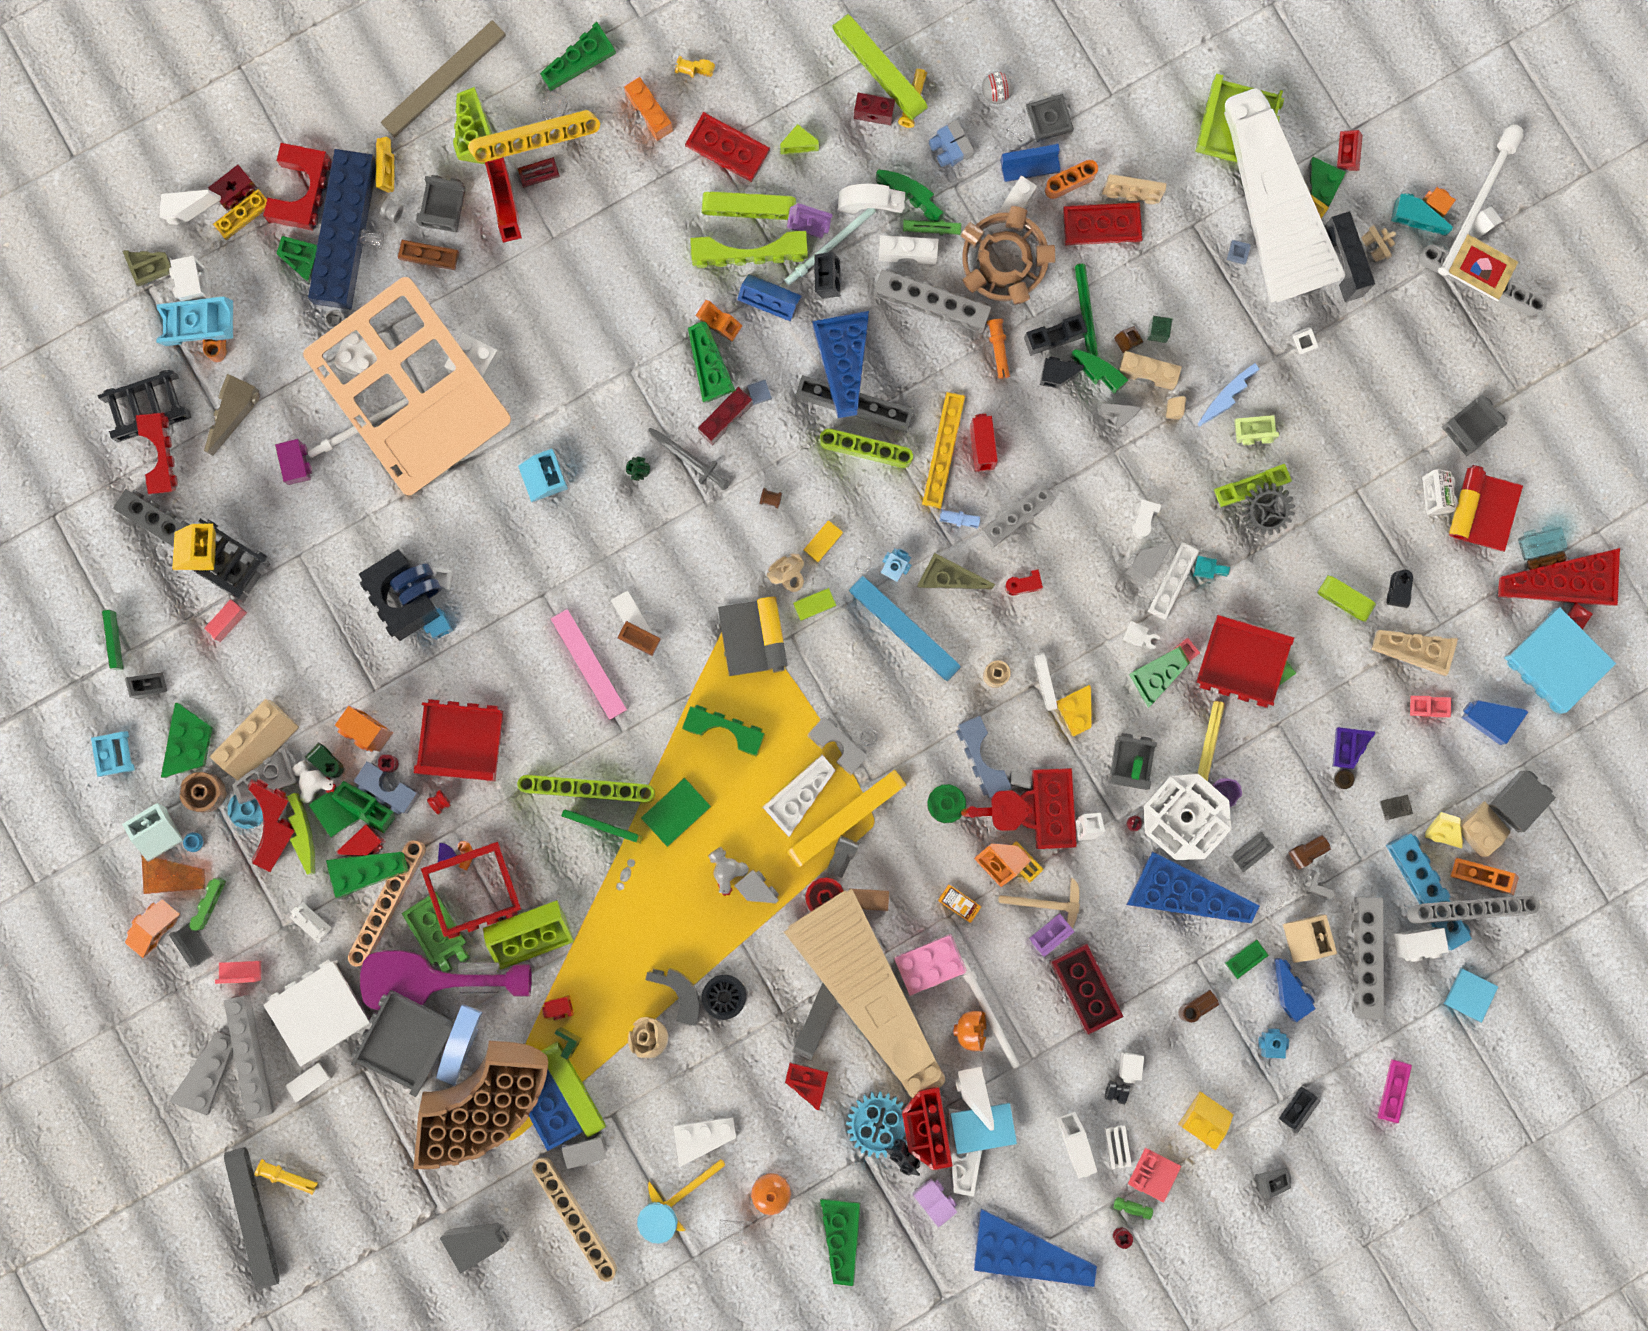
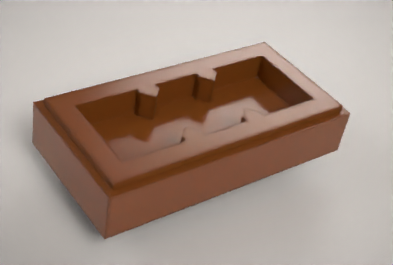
M628 621L625 622L617 639L650 656L654 655L661 641V638Z

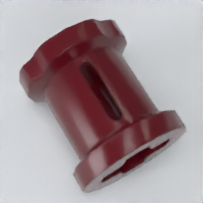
M384 754L378 759V767L382 771L392 773L398 769L399 761L395 756ZM386 760H392L390 762L391 767H385L387 764Z
M1120 1227L1113 1231V1241L1119 1248L1127 1249L1133 1244V1236L1126 1228ZM1125 1235L1127 1239L1125 1241L1120 1240L1119 1236Z

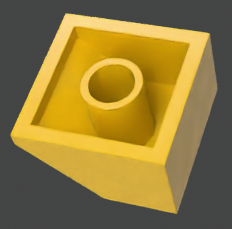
M1199 1091L1178 1125L1216 1151L1228 1132L1234 1114Z

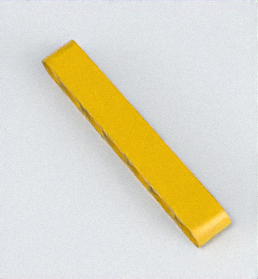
M584 110L475 138L469 143L468 149L478 162H487L594 134L600 128V121L591 111ZM483 148L481 152L477 153L478 149Z
M894 769L789 849L787 854L799 868L907 784Z

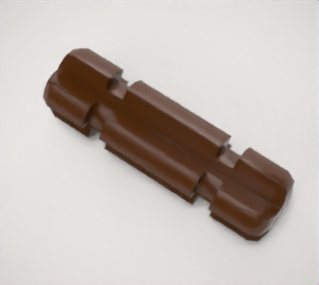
M1560 551L1555 554L1552 553L1527 560L1528 569L1532 570L1564 562L1567 560L1564 551Z

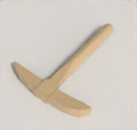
M1071 878L1070 899L1067 903L1004 895L999 896L998 902L1068 912L1067 923L1073 929L1077 914H1079V886Z

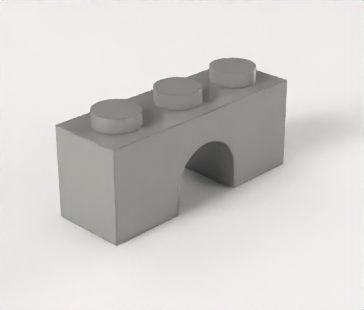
M823 717L807 736L821 749L829 742L839 743L842 746L843 754L837 763L852 775L868 757L866 755L867 751L860 744L856 746L851 741L852 737L846 731H839L836 728L838 724L833 719Z

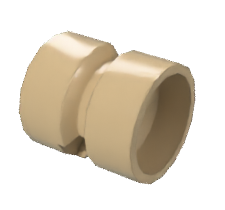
M995 660L991 662L983 672L984 682L992 688L1002 687L1010 678V668L1003 661Z

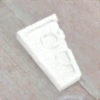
M734 1117L674 1126L679 1167L735 1139Z

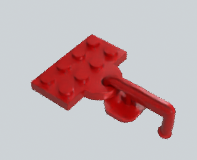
M1072 768L1032 770L1033 790L1026 791L1020 796L1012 790L998 791L992 796V807L976 808L975 806H970L961 811L963 817L992 816L994 827L1000 831L1016 830L1020 825L1028 829H1035L1036 849L1077 847Z

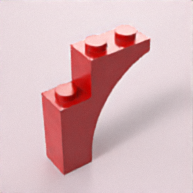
M502 157L487 161L485 166L492 190L502 241L504 243L522 239L519 214L505 159Z
M251 779L248 784V790L257 799L263 814L262 837L251 860L252 864L271 872L294 833L290 821L284 818L279 820L289 800L284 791L278 788L272 790L267 787L268 784L260 779H257V781Z

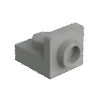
M1312 872L1311 875L1308 874L1304 884L1306 885L1305 891L1325 899H1332L1335 891L1330 890L1329 885L1321 882L1317 885L1320 873Z

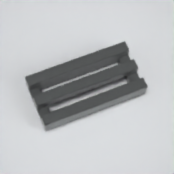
M1260 832L1230 857L1242 872H1245L1275 847L1264 836V833ZM1260 838L1262 839L1260 844L1238 860L1237 857ZM1264 845L1267 846V848H1265L1262 852H1260L1257 856H1255V857H1254L1251 861H1249L1246 865H1244V866L1242 865L1243 862H1245L1248 858H1250L1254 853H1256V852H1257L1259 849H1261Z

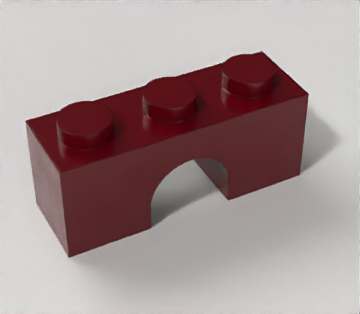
M737 387L736 391L732 392L698 427L699 434L712 446L726 433V429L736 418L740 419L753 406L752 399L740 387Z

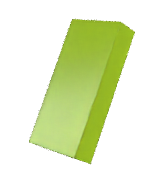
M829 588L793 603L800 621L837 606Z

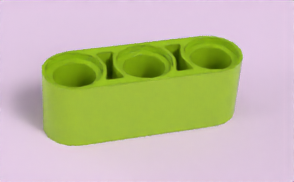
M1327 575L1317 592L1322 598L1364 622L1367 621L1376 606V603L1329 575Z

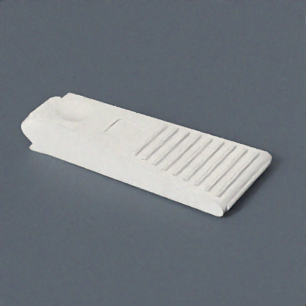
M1251 89L1230 97L1225 103L1226 112L1224 114L1234 144L1270 303L1275 301L1278 303L1340 281V278L1345 277V273L1274 110L1271 109L1268 100L1259 89Z

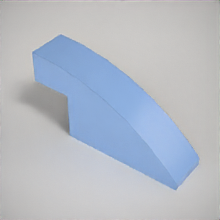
M466 1005L461 1006L446 1044L436 1079L453 1086L456 1085L479 1030L476 1027L483 1012Z

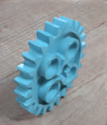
M879 1091L878 1097H875L874 1093L871 1092V1098L868 1099L866 1095H863V1102L858 1099L856 1100L858 1107L851 1106L854 1114L848 1113V1117L852 1121H847L846 1125L852 1126V1128L848 1129L847 1133H853V1136L849 1139L850 1141H857L854 1147L861 1146V1153L868 1150V1157L874 1152L876 1158H879L880 1153H883L884 1157L887 1158L885 1148H892L893 1142L896 1139L907 1143L903 1138L906 1136L902 1117L903 1109H901L903 1102L901 1101L896 1104L897 1097L889 1099V1093L882 1097V1093ZM875 1107L878 1113L876 1116L870 1117L867 1115V1109ZM884 1107L885 1113L882 1117L884 1127L879 1128L876 1141L872 1142L876 1131L874 1122L878 1123L881 1110ZM889 1113L896 1114L897 1120L894 1123L886 1121V1116ZM863 1127H870L872 1133L869 1136H863L860 1133ZM885 1132L891 1135L890 1141L886 1143L880 1140V1135Z

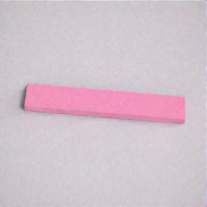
M566 609L551 618L608 718L611 720L627 711L569 610Z

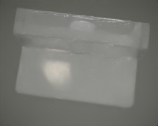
M499 963L458 964L459 974H501ZM459 987L460 994L499 993L500 987Z

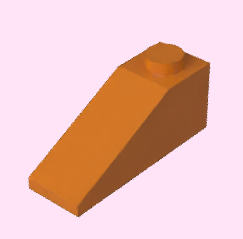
M1460 858L1455 859L1451 873L1453 878L1512 896L1515 894L1519 876L1516 873Z

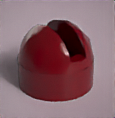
M1130 816L1126 821V826L1131 831H1138L1142 828L1143 821L1139 816ZM1135 819H1138L1136 827L1133 828L1132 826L1135 822Z

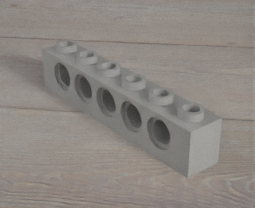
M881 269L873 294L875 297L979 333H983L991 307L986 302H975L966 295L959 294L958 296L952 294L946 288L938 289L933 287L931 283L917 282L913 277L897 275V272L891 269H886V271ZM893 284H899L901 286V289L896 291L893 290L891 286ZM916 290L920 295L913 297L909 292ZM930 296H934L937 298L938 301L936 303H930L928 301V298ZM954 303L956 308L948 309L946 304ZM971 309L974 315L968 316L964 313V310Z
M1354 897V901L1351 903V911L1354 913V921L1351 924V931L1354 933V941L1351 944V950L1354 954V962L1351 965L1352 973L1354 974V982H1352L1351 986L1352 993L1354 994L1352 1013L1355 1014V1018L1384 1019L1383 898ZM1366 912L1370 915L1368 923L1363 921V915ZM1366 932L1371 937L1368 943H1365L1363 940V935ZM1368 952L1371 959L1368 963H1365L1363 956ZM1368 972L1371 979L1368 983H1365L1363 976ZM1366 993H1369L1371 996V1000L1368 1003H1365L1363 1000Z

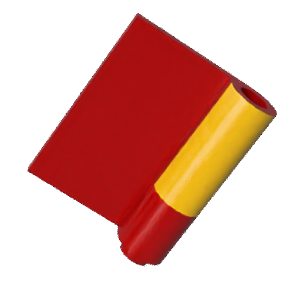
M1472 465L1471 468L1466 470L1449 536L1505 552L1523 485L1488 476L1483 467Z

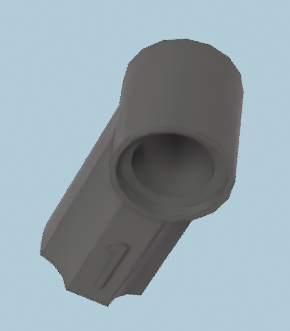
M841 835L826 871L842 878L850 860L856 854L859 843Z

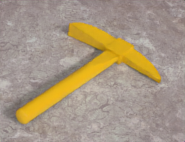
M720 1159L667 1201L661 1199L649 1181L648 1189L652 1202H660V1204L673 1207L725 1166V1162ZM678 1221L676 1230L685 1231L686 1229Z

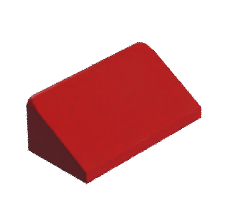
M1360 130L1340 131L1337 159L1338 169L1360 170L1363 139Z

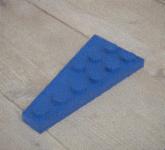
M869 311L812 321L838 418L854 416L858 412Z

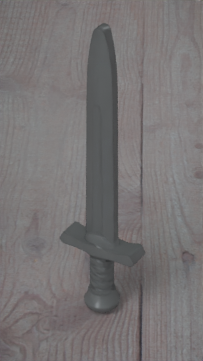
M652 428L648 429L656 440L703 475L698 480L700 484H703L707 477H709V479L719 485L721 490L728 488L729 481L722 479L712 472L717 465L716 461H712L709 467L661 432Z

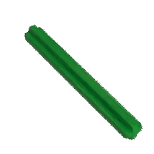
M1081 263L1075 266L1081 314L1088 331L1085 336L1086 352L1097 356L1098 350L1086 265Z

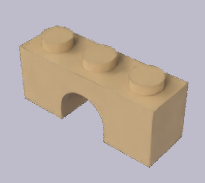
M1125 351L1118 370L1126 378L1133 380L1137 378L1149 379L1155 382V386L1173 390L1177 385L1182 367Z

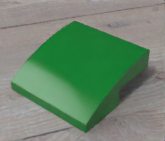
M334 792L326 793L309 804L331 838L361 820L332 798Z

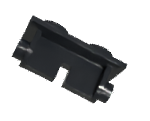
M896 1139L893 1142L892 1148H885L890 1155V1159L900 1167V1171L903 1174L920 1176V1173L916 1170L920 1167V1160L909 1153L908 1146L903 1140Z

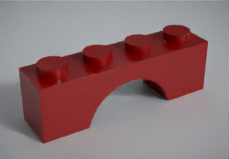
M164 412L136 415L139 436L149 439L155 445L158 452L156 466L149 473L145 474L148 494L175 491L178 486L177 476L173 474L172 468L175 467V460L173 455L171 456L170 454L172 440L167 435V428H169L168 417L164 415Z

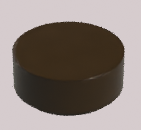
M1345 769L1337 771L1333 777V782L1339 789H1348L1353 786L1355 781L1353 773Z

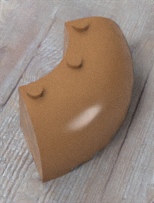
M489 1040L482 1063L470 1077L448 1089L423 1092L418 1112L413 1169H438L440 1166L459 1165L460 1162L469 1159L474 1160L485 1155L487 1151L495 1146L498 1147L510 1138L511 1134L527 1120L529 1113L538 1101L546 1080L547 1056L542 1051L529 1045Z

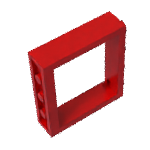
M498 842L420 868L443 937L448 936L449 939L460 936V931L467 929L468 932L480 929L479 925L486 922L488 926L499 922V917L506 916L508 919L518 915L517 911L521 910ZM494 851L512 906L447 929L429 874Z

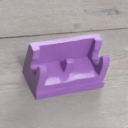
M798 203L790 207L787 228L795 231H806V234L821 239L824 233L828 234L833 214Z
M1059 913L1029 939L1041 955L1045 957L1075 931Z

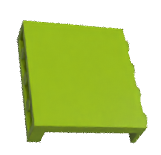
M1216 73L1211 84L1195 152L1237 162L1231 132L1224 114L1226 112L1225 103L1230 97L1255 88L1224 81V75ZM1260 90L1268 100L1271 109L1274 110L1279 122L1280 116H1277L1278 110L1282 109L1284 98H1282L1283 90H1280L1278 94Z

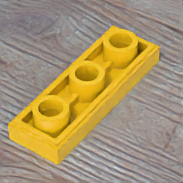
M257 189L213 223V225L224 239L228 240L264 212L267 201L266 197Z

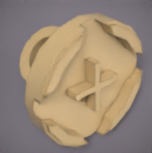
M793 553L790 554L791 557L783 556L776 560L769 567L767 577L771 583H782L787 590L797 592L804 584V579L800 573L804 566V561L799 554ZM796 577L797 582L794 586L791 587L790 581L792 578Z

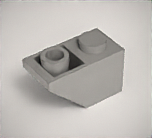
M752 870L735 885L747 901L767 903L779 901L777 899L779 894L772 886L767 887L764 883L766 878L760 871L755 872Z

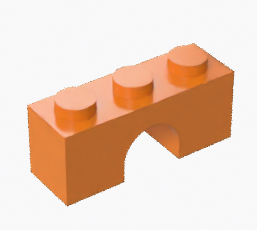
M641 77L624 86L627 98L635 110H639L648 129L657 141L673 132L671 121Z

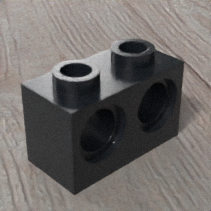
M833 252L814 254L815 292L822 299L840 297V259Z

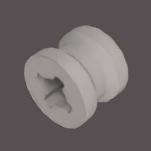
M387 199L381 208L380 215L384 218L388 217L390 221L396 223L402 216L404 206L396 205L393 200Z

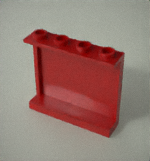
M1216 615L1196 683L1200 684L1199 688L1208 691L1211 690V687L1219 689L1218 694L1230 697V693L1238 695V700L1248 703L1250 699L1255 700L1258 706L1268 708L1269 705L1274 706L1275 696L1295 637Z
M428 699V703L422 702L421 705L424 706L418 760L417 765H414V773L496 782L504 711L499 710V706L495 705L479 708V704L475 703L459 706V702L454 701L440 704V700Z

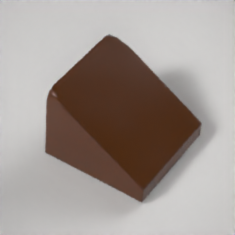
M1135 326L1122 330L1114 337L1122 353L1128 352L1144 342Z

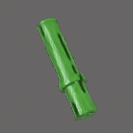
M904 219L903 232L939 233L940 236H943V234L961 235V223L944 222V220L935 222Z

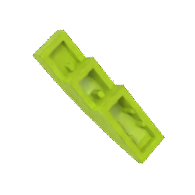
M293 793L287 796L295 812V815L289 817V820L297 836L291 838L290 841L306 874L313 875L315 874L313 834L299 793Z

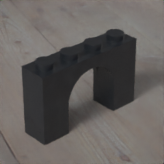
M1349 211L1332 216L1324 226L1333 247H1339L1344 259L1345 278L1339 284L1344 302L1362 298L1375 285L1353 217Z
M397 549L358 575L362 580L359 582L361 587L371 595L368 597L369 601L374 607L377 606L379 609L377 615L382 622L386 621L388 625L385 627L391 637L395 636L401 641L440 615L426 594L403 607L395 608L388 606L387 595L392 587L390 584L391 580L412 568L404 554Z

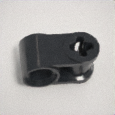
M1403 569L1391 575L1386 599L1387 605L1402 608L1409 607L1414 580L1412 572ZM1399 576H1401L1405 581L1402 582V580L1399 579Z

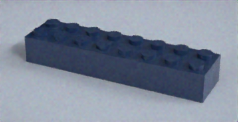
M334 149L308 299L314 305L352 310L376 174V159L373 154Z

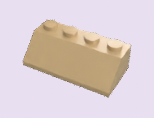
M264 699L212 753L210 758L225 772L239 780L248 772L261 765L268 757L273 756L298 730L299 726L273 701Z

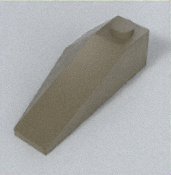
M229 374L226 375L218 398L222 401L220 407L215 409L213 415L215 416L216 423L209 430L204 451L214 456L249 414L254 404H257L260 398L259 390L255 386Z

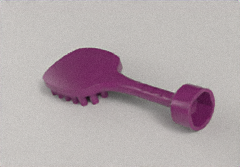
M383 950L369 954L363 961L360 973V989L363 1001L368 1007L376 1010L381 1008L378 1003L383 994L388 995L390 990L423 1005L433 992L452 987H505L514 997H530L532 989L531 964H514L506 974H452L435 970L422 955L403 950Z

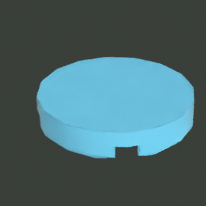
M236 795L230 799L228 815L236 826L243 829H253L263 823V814L257 799L240 805Z
M653 1202L645 1206L637 1218V1227L640 1234L651 1243L661 1244L667 1242L673 1237L677 1229L678 1220L675 1212L670 1206L660 1204V1202Z

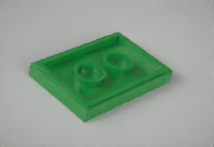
M683 778L646 812L641 819L668 847L709 810L711 806L686 778Z

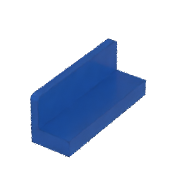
M1059 144L1003 153L1000 163L1004 181L1019 180L1021 176L1031 178L1059 173L1061 170L1058 158L1060 152Z
M748 274L741 285L737 300L791 322L801 295Z

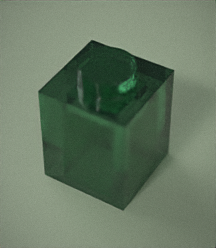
M1153 315L1149 322L1147 340L1166 343L1170 338L1173 318Z

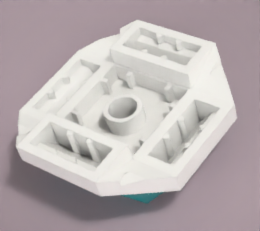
M1198 773L1169 776L1143 805L1145 834L1175 860L1205 859L1231 831L1229 800ZM1183 812H1191L1192 818L1189 821H1183L1181 819Z

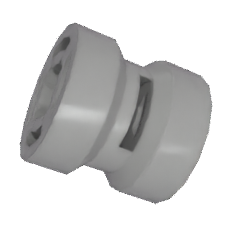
M335 309L328 311L325 315V323L330 329H333L346 319L342 312Z

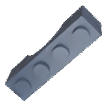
M981 716L959 724L956 733L960 742L964 741L966 748H964L967 759H972L974 766L971 768L975 777H979L982 784L979 786L982 794L991 798L998 791L1012 789L1005 771L988 767L981 758L980 746L988 734Z

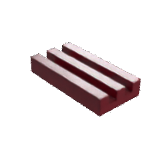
M554 157L517 168L523 188L560 177ZM552 164L551 167L523 175L524 172Z

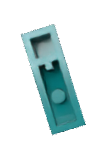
M1401 193L1395 201L1391 217L1392 222L1447 236L1452 231V225L1413 194Z

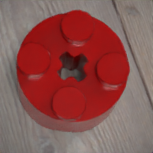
M819 878L813 881L807 888L805 895L806 905L812 912L824 904L821 902L822 898L819 897L821 893L825 894L828 892L829 898L832 899L844 890L834 879Z

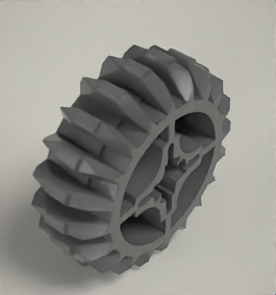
M1264 483V489L1260 485H1256L1257 492L1251 489L1250 493L1252 496L1245 495L1244 498L1249 502L1242 503V506L1247 509L1242 510L1241 513L1247 515L1243 520L1245 522L1250 521L1247 526L1249 528L1254 527L1253 531L1255 533L1261 529V535H1265L1268 530V534L1271 536L1273 535V529L1277 533H1280V526L1287 529L1284 523L1286 521L1288 523L1292 522L1288 516L1295 515L1293 511H1290V509L1295 508V504L1290 503L1294 499L1292 496L1287 497L1290 492L1288 490L1283 491V486L1280 485L1276 489V484L1272 483L1269 488L1268 483ZM1273 494L1267 501L1258 500L1263 495ZM1279 497L1283 502V513L1279 512L1276 507ZM1254 505L1260 508V518L1258 521L1255 520L1253 515ZM1261 505H1263V506H1265V507H1266V506H1267V507H1270V506H1271V508H1272V510H1273L1274 512H1272V511H1271V512H1270V511H1265L1264 508H1263ZM1271 517L1279 518L1273 523L1263 524Z

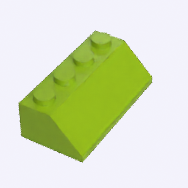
M558 900L482 928L485 945L499 970L574 942L565 914Z

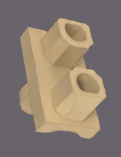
M1373 225L1361 239L1366 247L1375 241L1378 244L1379 248L1370 253L1375 262L1384 258L1388 260L1392 257V254L1385 242H1388L1390 247L1394 246L1395 242L1392 238L1397 234L1395 231L1389 233L1384 228L1381 230L1384 237L1381 238Z

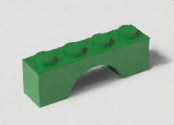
M696 705L694 708L690 706L682 727L683 730L702 737L704 733L712 728L721 727L728 729L737 739L738 750L757 757L765 733H762V728L754 725L748 728L743 726V721L734 718L732 721L724 719L726 716L715 711L714 714L706 712L707 708Z

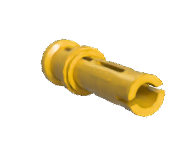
M916 69L912 86L921 95L927 72L923 69ZM903 112L902 116L898 119V123L903 127L913 128L915 126L914 119H909Z
M261 1159L254 1176H262L270 1179L272 1183L278 1181L311 1195L314 1194L315 1187L318 1185L317 1182L284 1171L280 1165L274 1166L266 1163L264 1159Z

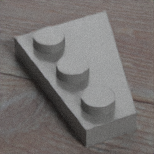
M284 746L273 756L264 760L257 768L251 770L232 784L239 805L256 799L248 790V784L251 779L255 781L260 779L268 784L267 787L275 790V788L282 790L297 784Z

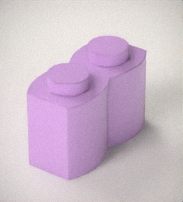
M930 1178L912 1194L939 1228L957 1213L955 1209L957 1204L951 1196L946 1198L942 1193L944 1188L938 1180L934 1182Z

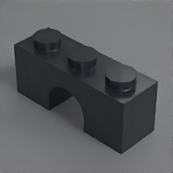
M1082 314L1063 319L1061 323L1053 327L1045 328L1043 326L1028 331L1024 336V340L1029 354L1032 356L1085 338L1088 331Z

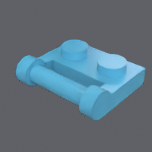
M128 731L91 738L97 777L135 770L134 764L131 763L127 739L129 738ZM119 739L123 766H118L114 740Z

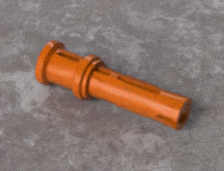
M1001 318L986 322L991 335L989 341L993 343L998 379H1003V370L1005 378L1010 377L1004 344L1007 337L1003 332L1002 323H1004V319Z

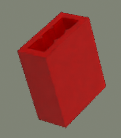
M977 414L975 418H972L969 426L975 472L994 470L998 460L992 416Z

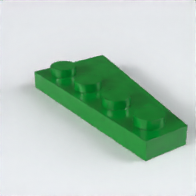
M597 21L592 25V29L587 33L584 32L579 37L580 40L573 46L570 45L561 57H557L540 73L550 91L616 54L614 47Z
M699 322L688 327L702 401L710 402L736 391L707 322Z
M403 852L326 860L335 898H341L408 872Z
M821 1198L820 1202L827 1236L826 1241L829 1249L833 1284L854 1286L861 1203Z

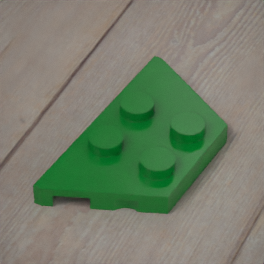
M175 703L161 778H168L169 776L188 772L189 770L206 765L213 727L202 721L180 703Z

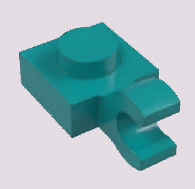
M1197 556L1193 576L1213 579L1214 574L1227 577L1230 567L1216 565L1217 559Z

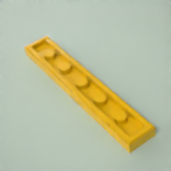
M946 392L922 502L924 506L941 509L964 405V395Z

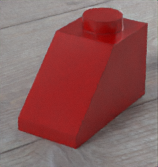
M365 824L336 852L339 855H375L384 848L382 845L386 841L372 826Z

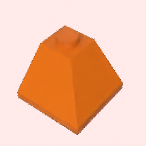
M991 843L974 858L1000 887L1018 875L1031 861L1027 853L1018 846Z

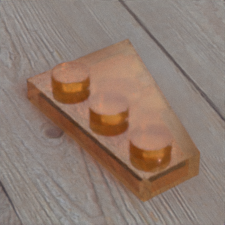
M141 854L143 894L206 889L205 870L203 868L160 858H154L148 862Z

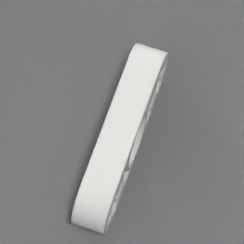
M1035 655L1034 663L1045 708L1047 711L1057 709L1045 655Z

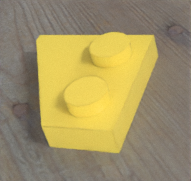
M1441 812L1425 831V838L1462 849L1461 819Z

